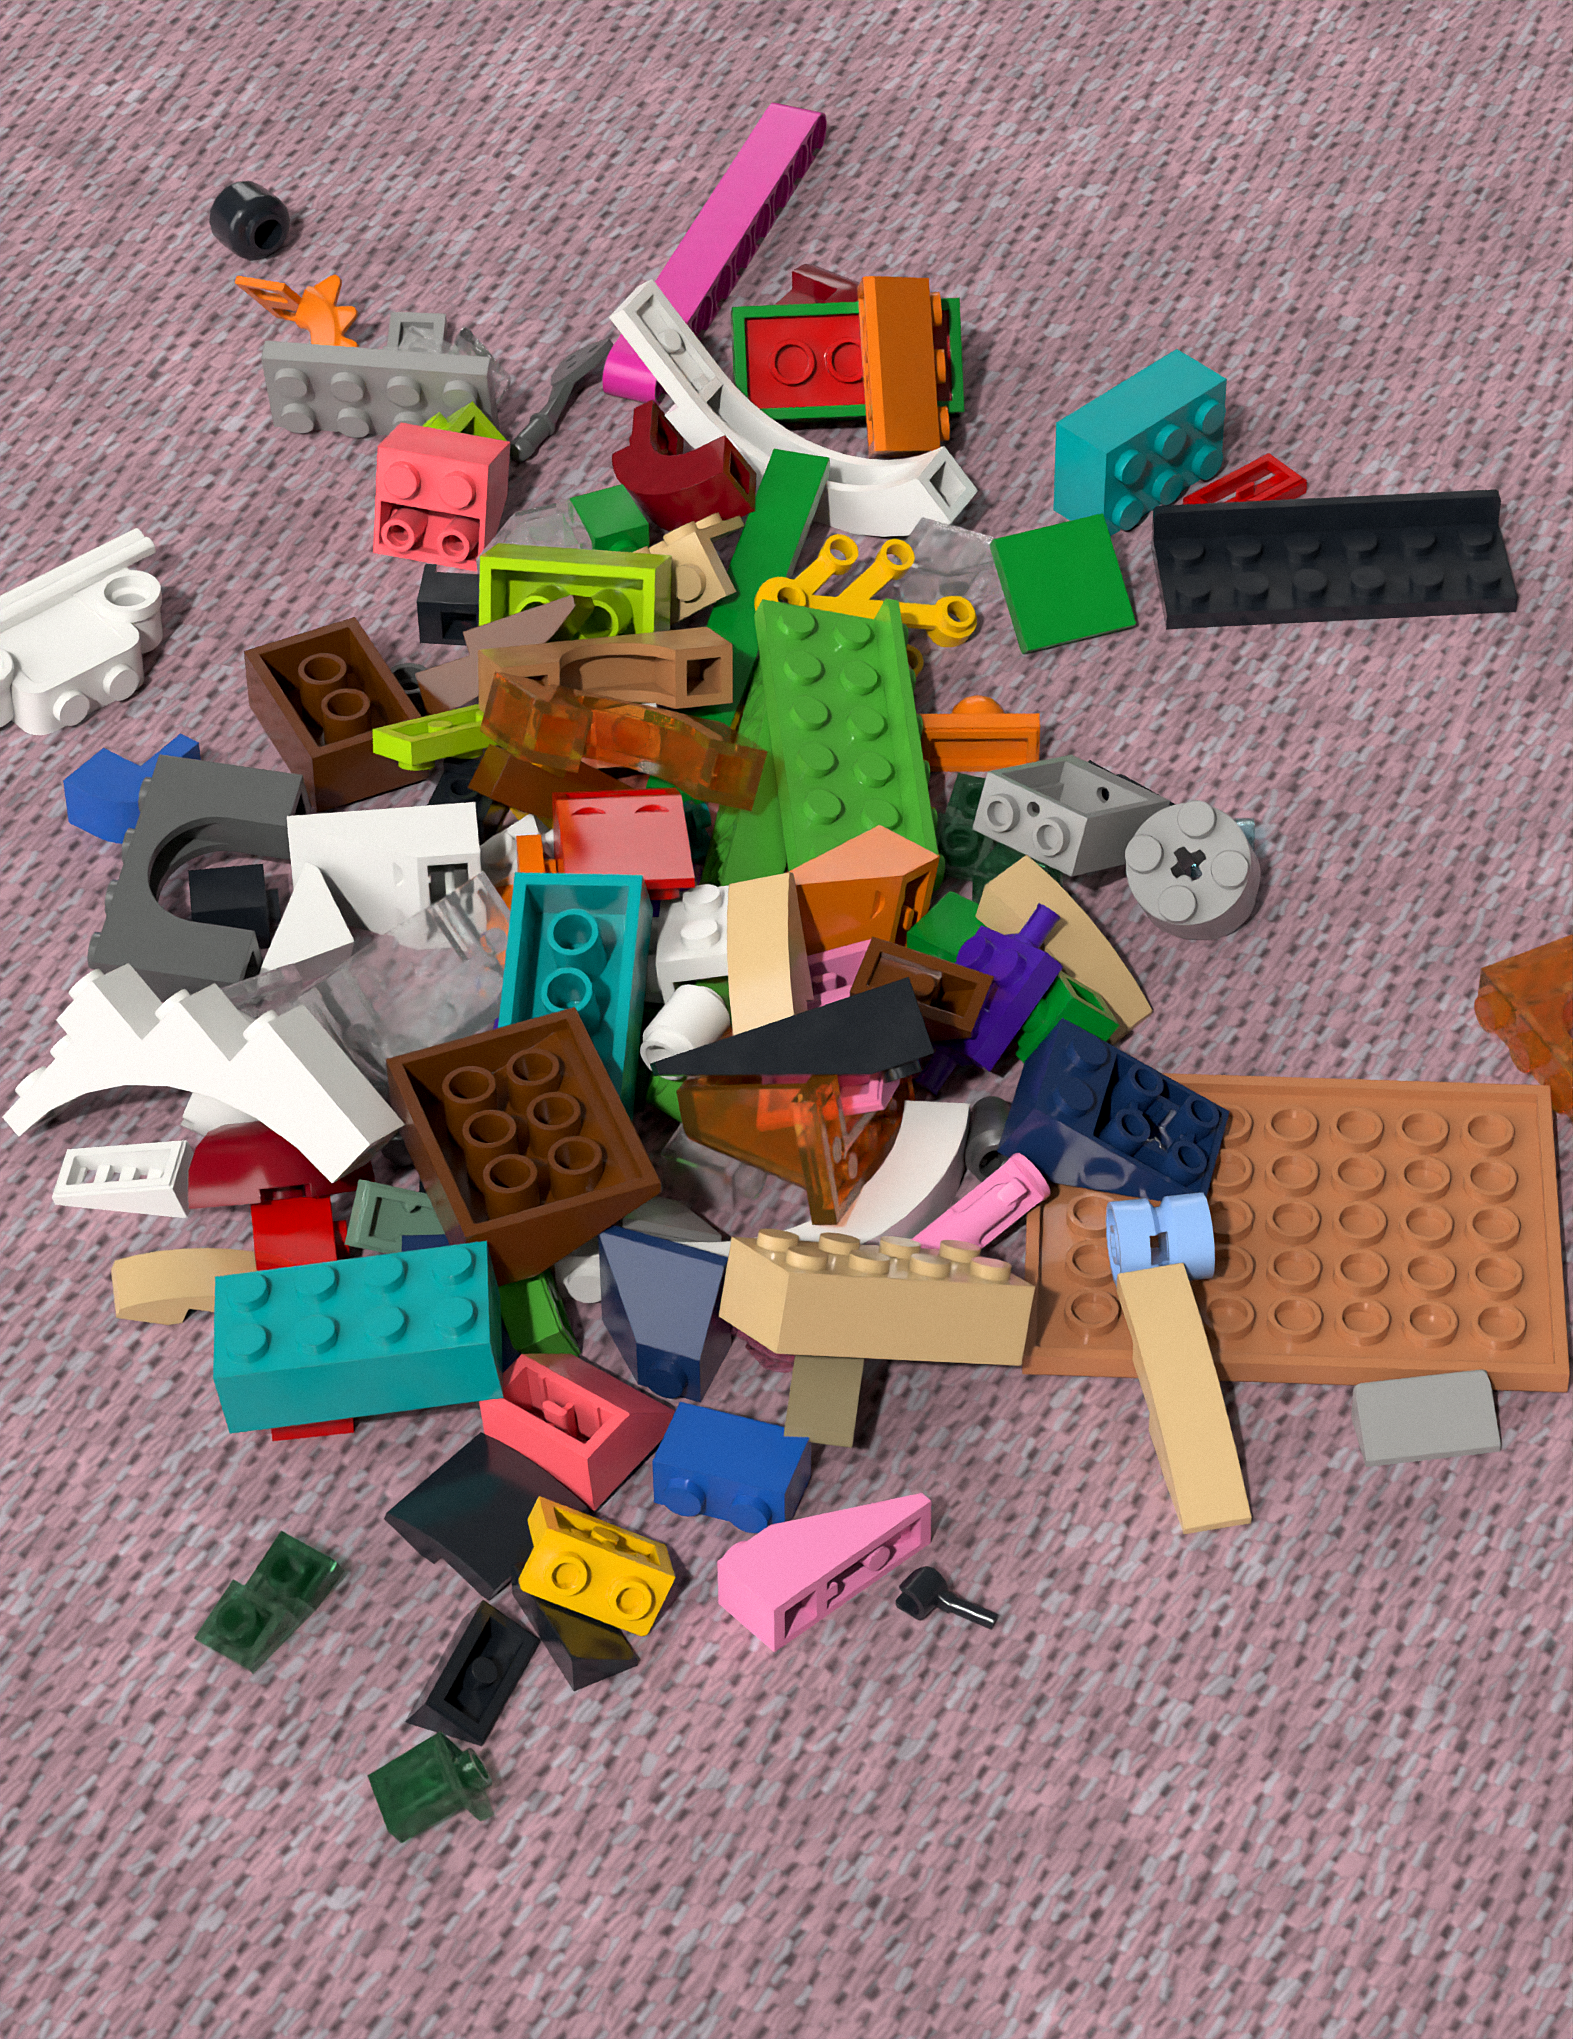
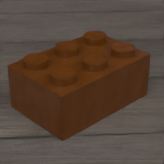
M356 617L244 651L249 706L291 773L303 775L309 802L316 813L429 778V769L419 771L405 770L398 766V761L373 753V729L421 718V715Z

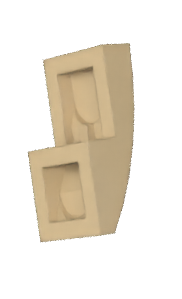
M187 1248L156 1251L115 1260L111 1268L116 1318L171 1325L183 1323L188 1309L214 1312L215 1277L257 1271L254 1251Z

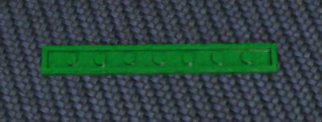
M773 449L755 497V511L748 515L727 571L736 592L715 603L706 626L732 643L733 703L675 709L660 749L662 764H654L646 784V789L676 787L682 795L683 804L688 800H693L695 805L701 803L708 804L727 754L731 736L736 729L743 706L745 705L752 675L760 660L754 619L756 612L754 606L755 596L761 585L771 578L786 577L791 579L830 474L829 457Z

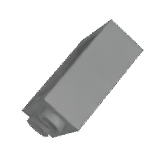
M1067 755L988 771L972 829L1072 877L1126 864L1125 849L1129 841L1148 818L1168 807L1170 800L1076 756ZM1102 789L1109 791V799L1107 801L1102 797Z

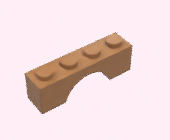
M700 627L478 650L479 709L501 727L561 721L562 715L571 709L605 702L656 703L674 709L733 703L732 643L710 628Z

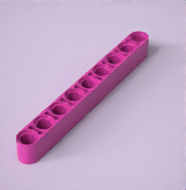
M772 102L656 279V285L696 337L702 329L707 330L721 309V306H717L721 298H728L741 276L737 275L741 267L747 268L760 245L756 244L758 239L767 236L779 217L775 212L779 207L784 208L798 187V185H794V182L797 178H803L816 158V156L812 155L815 149L823 147L827 129L825 113ZM621 334L606 359L602 381L603 391L607 395L643 403L653 399L660 406L662 402L657 401L661 393L667 394V392Z

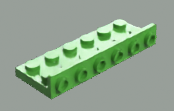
M886 598L875 618L869 619L762 599L754 614L788 871L881 825L940 856L933 891L938 890L944 877L945 860L942 854H938L935 836L937 811L935 807H931L928 792L930 765L927 760H923L920 741L923 721L921 715L916 714L913 696L916 677L914 670L910 669L906 652L908 627L906 624H902L899 601Z

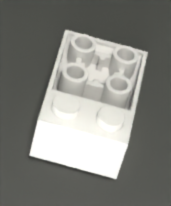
M475 802L287 816L293 889H295L306 862L317 866L346 925L421 946L485 941L480 849Z

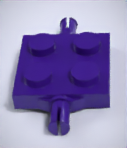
M1038 903L1037 908L1018 934L1004 935L981 925L976 934L961 946L955 964L994 976V983L972 1038L931 1042L936 1052L919 1076L915 1078L914 1082L937 1096L938 1091L957 1065L973 1064L986 1071H991L1063 968L1047 952L1039 949L1056 923L1060 921L1059 915L1045 905Z

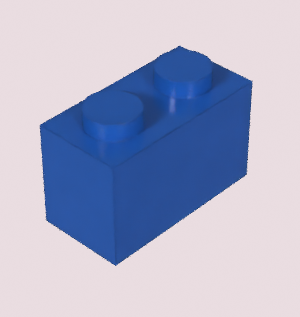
M680 1402L652 1461L654 1503L665 1505L670 1511L685 1517L701 1514L729 1521L738 1529L748 1533H759L772 1524L791 1521L811 1478V1442H809V1437L784 1436L785 1427Z

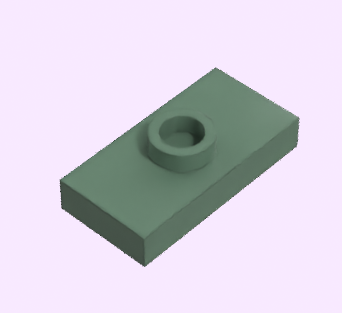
M359 1179L345 1245L390 1254L402 1252V1235L445 1234L426 1193Z

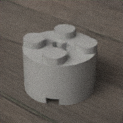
M1192 800L1187 803L1166 807L1153 814L1140 826L1125 849L1126 875L1131 892L1151 922L1163 932L1184 939L1215 940L1236 930L1250 916L1256 903L1255 898L1259 888L1260 865L1242 829L1225 812L1200 800ZM1196 864L1203 875L1199 879L1192 881L1186 875L1185 870Z

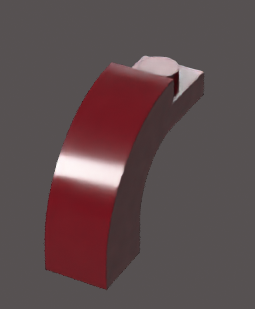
M653 399L634 408L632 435L629 437L630 445L612 454V466L616 478L624 485L628 493L656 525L667 531H673L692 521L696 523L719 512L722 520L725 521L739 515L743 517L755 511L757 473L726 435L683 454L684 438L664 416L665 413Z

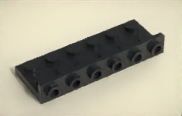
M1491 489L1156 506L1153 509L1151 550L1166 630L1516 612L1518 597L1499 527L1501 506L1499 491Z

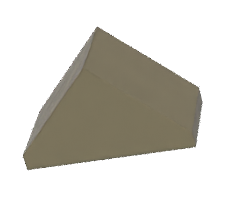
M795 1355L784 1436L809 1437V1442L852 1448L864 1358Z

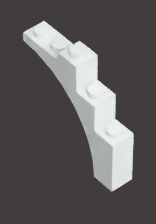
M129 963L105 975L100 969H95L71 988L69 995L74 1001L56 1019L67 1035L59 1040L50 1050L55 1060L47 1068L42 1066L32 1072L16 1087L15 1092L20 1098L3 1116L14 1132L21 1136L60 1115L85 1093L122 1085L170 1086L213 1097L257 1118L297 1147L331 1183L367 1164L405 1125L304 1004L280 1016L273 1009L269 1010L250 1025L215 983L192 995L186 989H182L162 1003Z

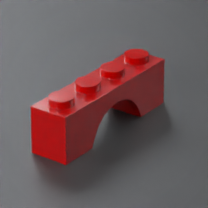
M330 1195L269 1200L250 1204L257 1271L350 1259L349 1245H345L347 1236L346 1220L333 1221ZM353 1418L271 1428L272 1441L354 1433Z

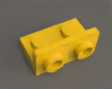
M539 1496L527 1520L534 1548L519 1577L521 1590L636 1635L646 1636L676 1578L666 1545Z

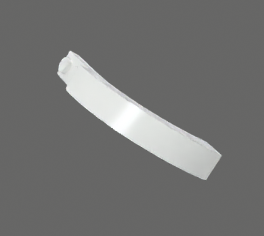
M653 279L638 286L609 317L675 404L664 416L694 449L726 435L757 473L756 494L773 449L830 458V474L813 520L852 534L886 537L906 536L931 531L951 524L978 492L945 446L905 459H866L824 448L786 429L755 406L731 382Z
M905 1100L901 1128L895 1144L885 1162L874 1176L854 1195L834 1209L813 1220L784 1231L798 1235L799 1241L819 1242L821 1233L831 1232L860 1239L861 1245L877 1246L880 1245V1239L883 1236L914 1238L948 1210L957 1194L966 1167L965 1151L969 1134L970 1104ZM597 1237L592 1238L555 1263V1280L560 1297L574 1298L583 1303L601 1301ZM672 1241L725 1257L729 1256L731 1241Z

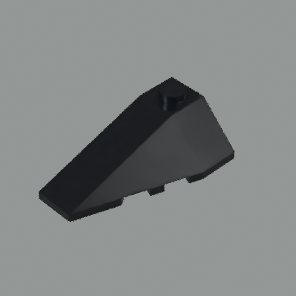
M906 977L650 1063L654 1076H867L880 1072L885 1084L921 1072L922 1069L918 1058L933 1054L934 1050L910 979Z

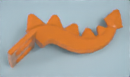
M334 274L313 287L308 286L304 290L302 297L285 283L243 276L236 277L235 284L276 318L294 321L299 328L308 330L310 332L311 344L359 347L355 341L344 337L346 331L356 320L358 311L353 306L337 307L342 286V280L339 276ZM263 290L273 291V292H276V293L266 292V291H263Z

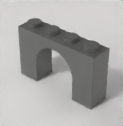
M159 754L152 777H145L142 781L138 799L140 815L136 827L128 828L122 844L123 867L119 879L111 880L105 896L106 919L102 931L94 932L91 937L87 956L88 967L94 970L100 969L105 975L129 963L161 1002H165L182 989H186L192 995L215 983L237 1010L247 1014L253 1001L263 964L255 931L178 918L160 906L158 903L159 896L168 878L180 866L203 854L233 851L291 860L287 816L308 815L311 812L303 775Z

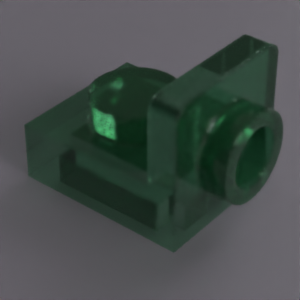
M441 1731L367 1775L386 1828L400 1843H404L461 1807L466 1808L480 1822L494 1815L485 1789L492 1786V1779L485 1764L472 1748L462 1751Z

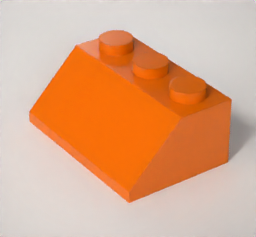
M865 276L862 278L857 292L869 459L919 456L940 448V441H949L948 407H937L936 384L946 383L944 349H934L932 327L942 326L940 292H930L929 278Z

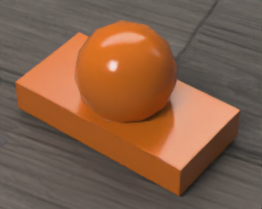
M977 694L966 697L957 703L951 714H920L923 721L920 740L923 760L929 762L930 772H988L1039 761L1040 713H1005L1002 706L995 700Z

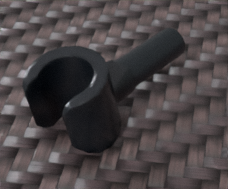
M929 1566L914 1570L899 1585L902 1593L895 1601L897 1608L919 1621L923 1620L935 1607L948 1614L951 1612L992 1630L998 1618L997 1613L957 1597V1594L948 1591L947 1583L936 1569Z

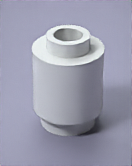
M680 986L644 1030L640 1054L648 1068L652 1070L650 1063L720 1040L730 1027V1016L723 999L715 991L704 986ZM660 1076V1077L665 1078V1079H668V1080H679V1079H681L683 1076Z

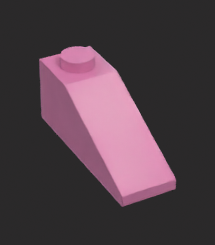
M923 1493L772 1524L748 1541L744 1540L734 1544L725 1553L723 1558L717 1561L718 1604L773 1652H776L931 1543V1500Z

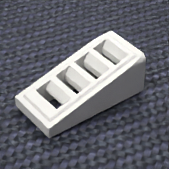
M187 1140L67 1149L52 1199L55 1205L188 1218L191 1210L189 1209L188 1170L194 1153ZM97 1170L94 1182L83 1184L87 1171ZM114 1172L121 1173L119 1181H111ZM140 1175H146V1176H147V1179H139V1178H140Z

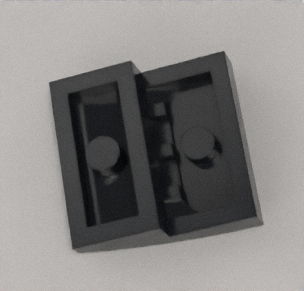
M480 1432L386 1513L384 1520L421 1556L433 1564L440 1558H443L481 1596L490 1601L511 1582V1565L518 1562H527L534 1548L527 1520L539 1496L582 1513H586L588 1507L533 1461L499 1440Z

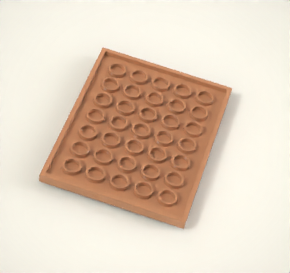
M1162 1073L1230 1111L1206 1196L1213 1226L1215 1247L1214 1274L1210 1279L1189 1281L1219 1381L1357 1385L1366 1382L1482 1369L1488 1373L1492 1390L1567 1393L1570 1369L1550 1085ZM1045 1178L1050 1188V1196L1027 1212L1025 1281L1035 1286L1022 1358V1374L1138 1378L1132 1360L1133 1340L1110 1268L1106 1238V1207L1108 1202L1142 1198L1053 1183ZM1149 1200L1153 1207H1159L1161 1201ZM1158 1235L1149 1236L1150 1248H1159Z

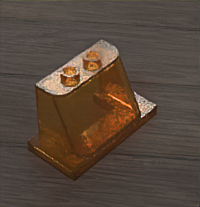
M732 1024L719 1040L733 1036ZM811 1075L806 1083L762 1084V1076H688L676 1091L683 1129L691 1141L806 1190L812 1225H838L862 1192L863 1186L872 1178L892 1150L901 1128L904 1101H915L911 1075L899 1080V1086L884 1110L844 1116L837 1075Z

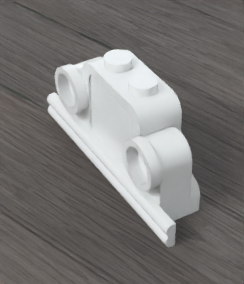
M138 528L0 595V727H3L12 720L29 734H50L65 726L78 724L86 715L114 701L128 698L143 684L142 654L156 648L163 638L160 612L162 594L160 583L154 576L143 571L129 570L127 568L156 553L152 540L149 537H144Z

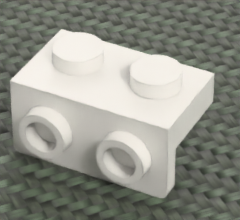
M710 884L697 885L695 888L680 892L679 898L661 900L659 920H652L650 940L653 954L648 956L647 974L651 992H662L664 1004L682 986V981L728 975L727 906L729 885L720 887Z

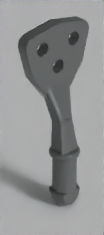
M609 338L591 343L568 355L560 362L551 375L552 390L547 404L540 412L534 413L530 417L527 426L513 441H510V457L512 460L517 462L525 461L535 452V449L546 437L554 434L556 421L576 381L597 366L612 349L614 344Z

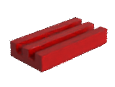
M1267 453L1184 497L1183 505L1215 503L1236 492V496L1223 503L1296 499L1306 493L1307 480L1270 453ZM1270 473L1274 474L1271 478L1255 485V481Z

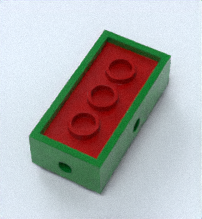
M941 298L942 326L932 327L934 349H944L946 383L936 384L937 407L947 406L949 417H956L964 413L960 298ZM858 302L732 307L734 385L755 406L779 424L866 420Z

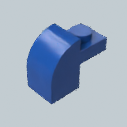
M180 733L141 766L103 747L63 780L69 823L102 840L123 844L128 828L136 827L140 815L138 806L140 787L145 777H152L159 754L201 760L199 742Z

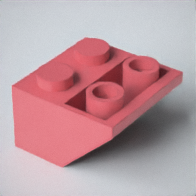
M400 423L378 445L373 553L480 572V556L493 547L508 495L510 442Z
M571 1353L521 1354L503 1373L504 1398L479 1401L484 1434L499 1440L533 1461L593 1511L608 1498L663 1439L675 1413L673 1409Z

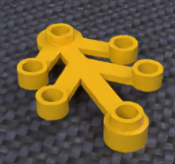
M842 534L832 535L824 543L818 558L794 580L786 577H775L764 582L755 596V611L762 599L779 602L778 599H782L792 605L874 619L884 601L870 599L891 580L901 579L907 574L914 563V552L910 545L902 540H888L877 553L875 562L837 597L814 595L832 575L846 574L858 557V547L850 537ZM830 550H839L845 555L846 560L835 558ZM887 554L897 556L902 561V565L892 563L888 559ZM961 596L943 597L935 605L899 602L902 624H906L908 628L926 629L931 640L940 647L962 645L969 639L977 625V616L973 605ZM948 613L957 616L961 622L951 619ZM907 644L908 663L911 669L914 670L915 677H917L924 665L923 656L917 648Z

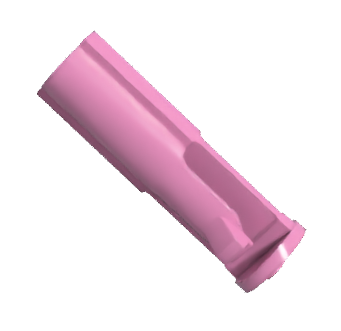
M1015 1153L998 1170L911 1240L919 1242L921 1248L940 1249L942 1240L964 1241L975 1244L982 1249L1036 1204L1049 1197L1051 1193L1050 1188L1033 1163L1022 1154Z

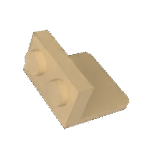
M719 512L696 523L692 521L663 536L664 541L649 548L646 546L632 552L672 555L670 627L736 592L713 543L745 526L740 515L723 521Z

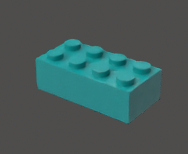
M515 872L498 1028L575 1007L632 1122L653 907L643 875Z
M487 1241L215 1277L213 1380L229 1433L504 1398L500 1293Z

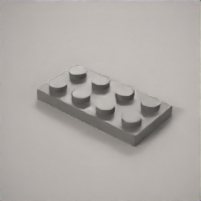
M265 341L261 361L274 427H283L288 431L300 434L308 433L311 430L336 431L353 438L364 437L367 434L389 435L400 423L422 426L439 412L447 418L473 401L497 430H500L490 357Z

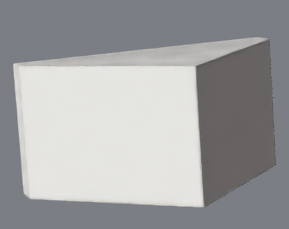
M307 862L304 865L261 966L255 993L268 996L349 966L355 941L319 868Z

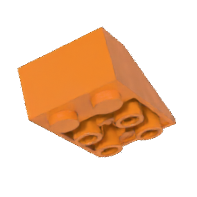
M878 825L788 871L794 873L807 956L872 939V936L907 947V932L929 911L940 856Z

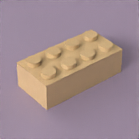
M760 1229L758 1238H731L719 1317L776 1354L1021 1366L1035 1286L1012 1274L1011 1264L997 1259L982 1257L980 1255L981 1248L975 1244L958 1240H942L940 1249L921 1248L919 1242L911 1239L883 1236L880 1239L879 1246L861 1245L860 1239L831 1232L821 1233L819 1242L799 1241L798 1235L777 1229Z

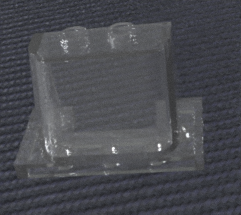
M482 871L451 893L384 933L282 1003L274 1011L280 1016L304 1004L384 1099L390 1095L386 1067L387 1058L474 1035L499 1017L511 911L485 872Z

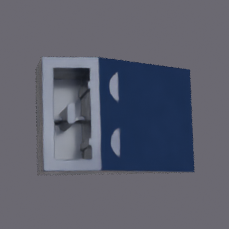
M1062 1018L1024 1063L997 1152L1008 1158L1015 1153L1022 1154L1033 1163L1044 1178L1053 1183L1147 1198L1161 1202L1164 1196L1202 1192L1206 1197L1230 1111Z

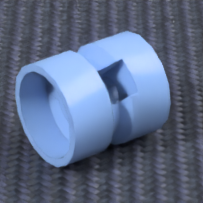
M1204 1193L1164 1196L1159 1207H1153L1147 1198L1107 1203V1248L1111 1273L1116 1288L1117 1274L1177 1263H1184L1189 1281L1213 1277L1215 1267L1213 1226ZM1158 1235L1159 1248H1150L1149 1236Z

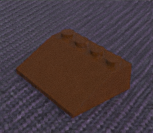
M575 1007L386 1059L391 1108L405 1124L399 1132L450 1245L487 1241L498 1287L539 1275L662 1192L661 1181Z

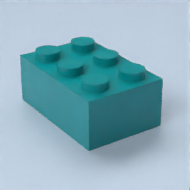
M1175 349L1056 422L1053 510L1070 521L1103 513L1111 537L1122 529L1129 530L1133 528L1142 516L1152 511L1156 506L1171 504L1183 490L1199 480L1212 478L1222 466L1227 379L1180 350Z

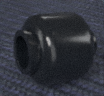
M238 181L225 187L215 198L210 209L209 223L213 235L221 244L237 256L254 261L274 254L283 245L289 233L290 217L288 209L283 202L262 185L252 181Z

